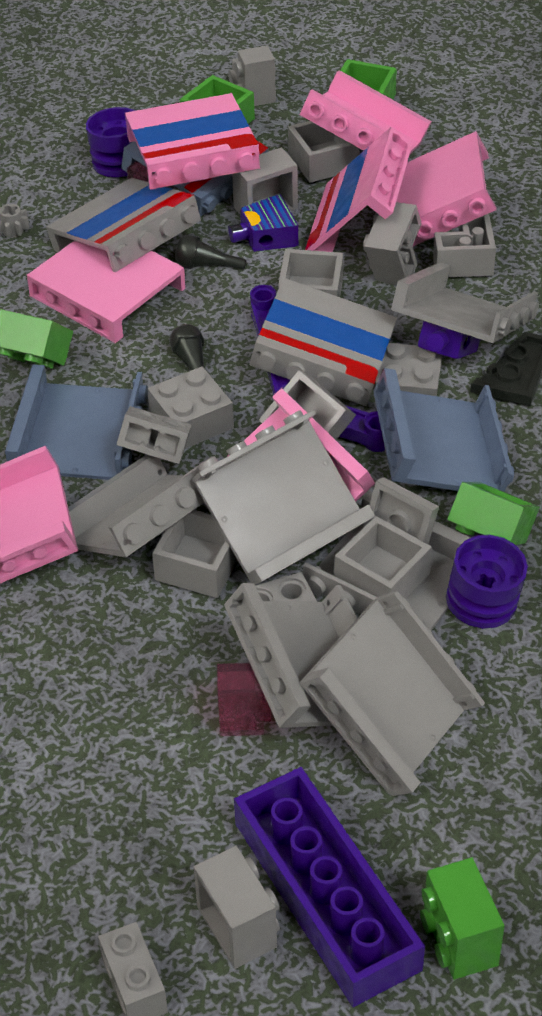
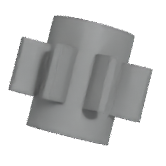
M16 204L2 206L0 208V233L3 232L8 238L21 236L24 231L23 229H29L27 210H21Z

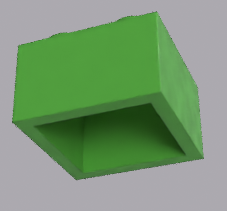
M347 59L340 70L392 100L396 95L397 68Z
M214 75L179 99L181 103L192 101L193 99L197 100L232 93L247 123L249 124L255 119L254 92Z
M0 309V355L7 356L9 359L16 361H29L36 365H45L46 368L53 369L54 364L64 366L73 334L72 330L51 320Z
M462 482L447 520L456 523L455 529L471 536H474L475 533L479 535H493L505 538L515 545L526 543L540 506L482 482Z
M473 857L428 870L426 888L421 890L424 909L420 910V919L427 934L433 932L437 941L434 947L441 968L448 967L453 980L499 966L505 925Z

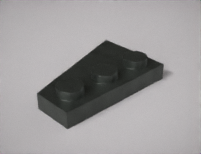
M524 332L505 350L504 356L497 363L493 362L487 367L486 374L481 378L477 377L471 383L470 392L480 395L484 385H489L492 398L531 406L542 378V335Z

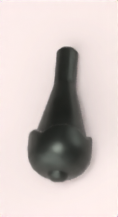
M193 235L182 236L173 247L176 261L181 266L191 269L194 266L224 265L244 270L247 263L246 259L225 254L200 241V237Z
M191 324L181 325L173 330L169 340L172 352L177 354L190 370L201 366L204 367L203 347L205 346V339L201 331Z

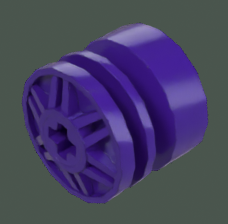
M125 107L107 108L96 112L87 120L86 131L88 142L91 146L90 153L93 169L98 174L106 177H123L137 173L145 167L142 165L131 174L121 169L124 147L132 143L129 142L127 137L125 113L136 110Z
M478 535L465 540L456 550L446 592V601L450 611L457 619L467 625L482 629L496 628L507 623L516 612L520 593L526 578L528 565L525 555L515 544L502 537Z

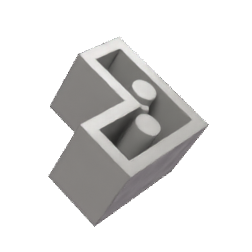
M268 45L238 50V58L232 59V70H229L228 73L229 81L254 92V106L276 102L275 58Z
M396 202L393 213L386 219L375 213L373 227L370 234H367L364 238L363 249L367 254L369 267L373 271L376 281L397 285L399 280L414 274L418 264L412 246L422 224L417 205Z
M489 214L459 226V231L434 233L433 263L435 265L442 262L451 265L448 278L494 276L496 245Z

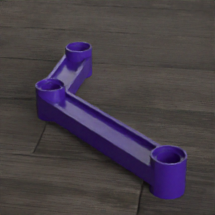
M258 285L250 291L251 317L257 337L276 296L275 288L269 285ZM267 372L273 395L281 388L284 389L290 379ZM347 406L356 416L340 434V437L364 444L370 451H385L378 411L368 413Z

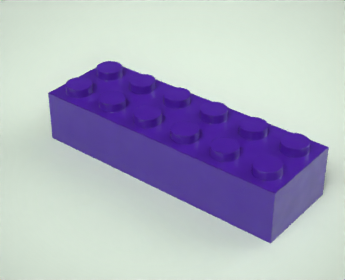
M302 767L234 798L235 825L352 1007L423 971L425 945Z

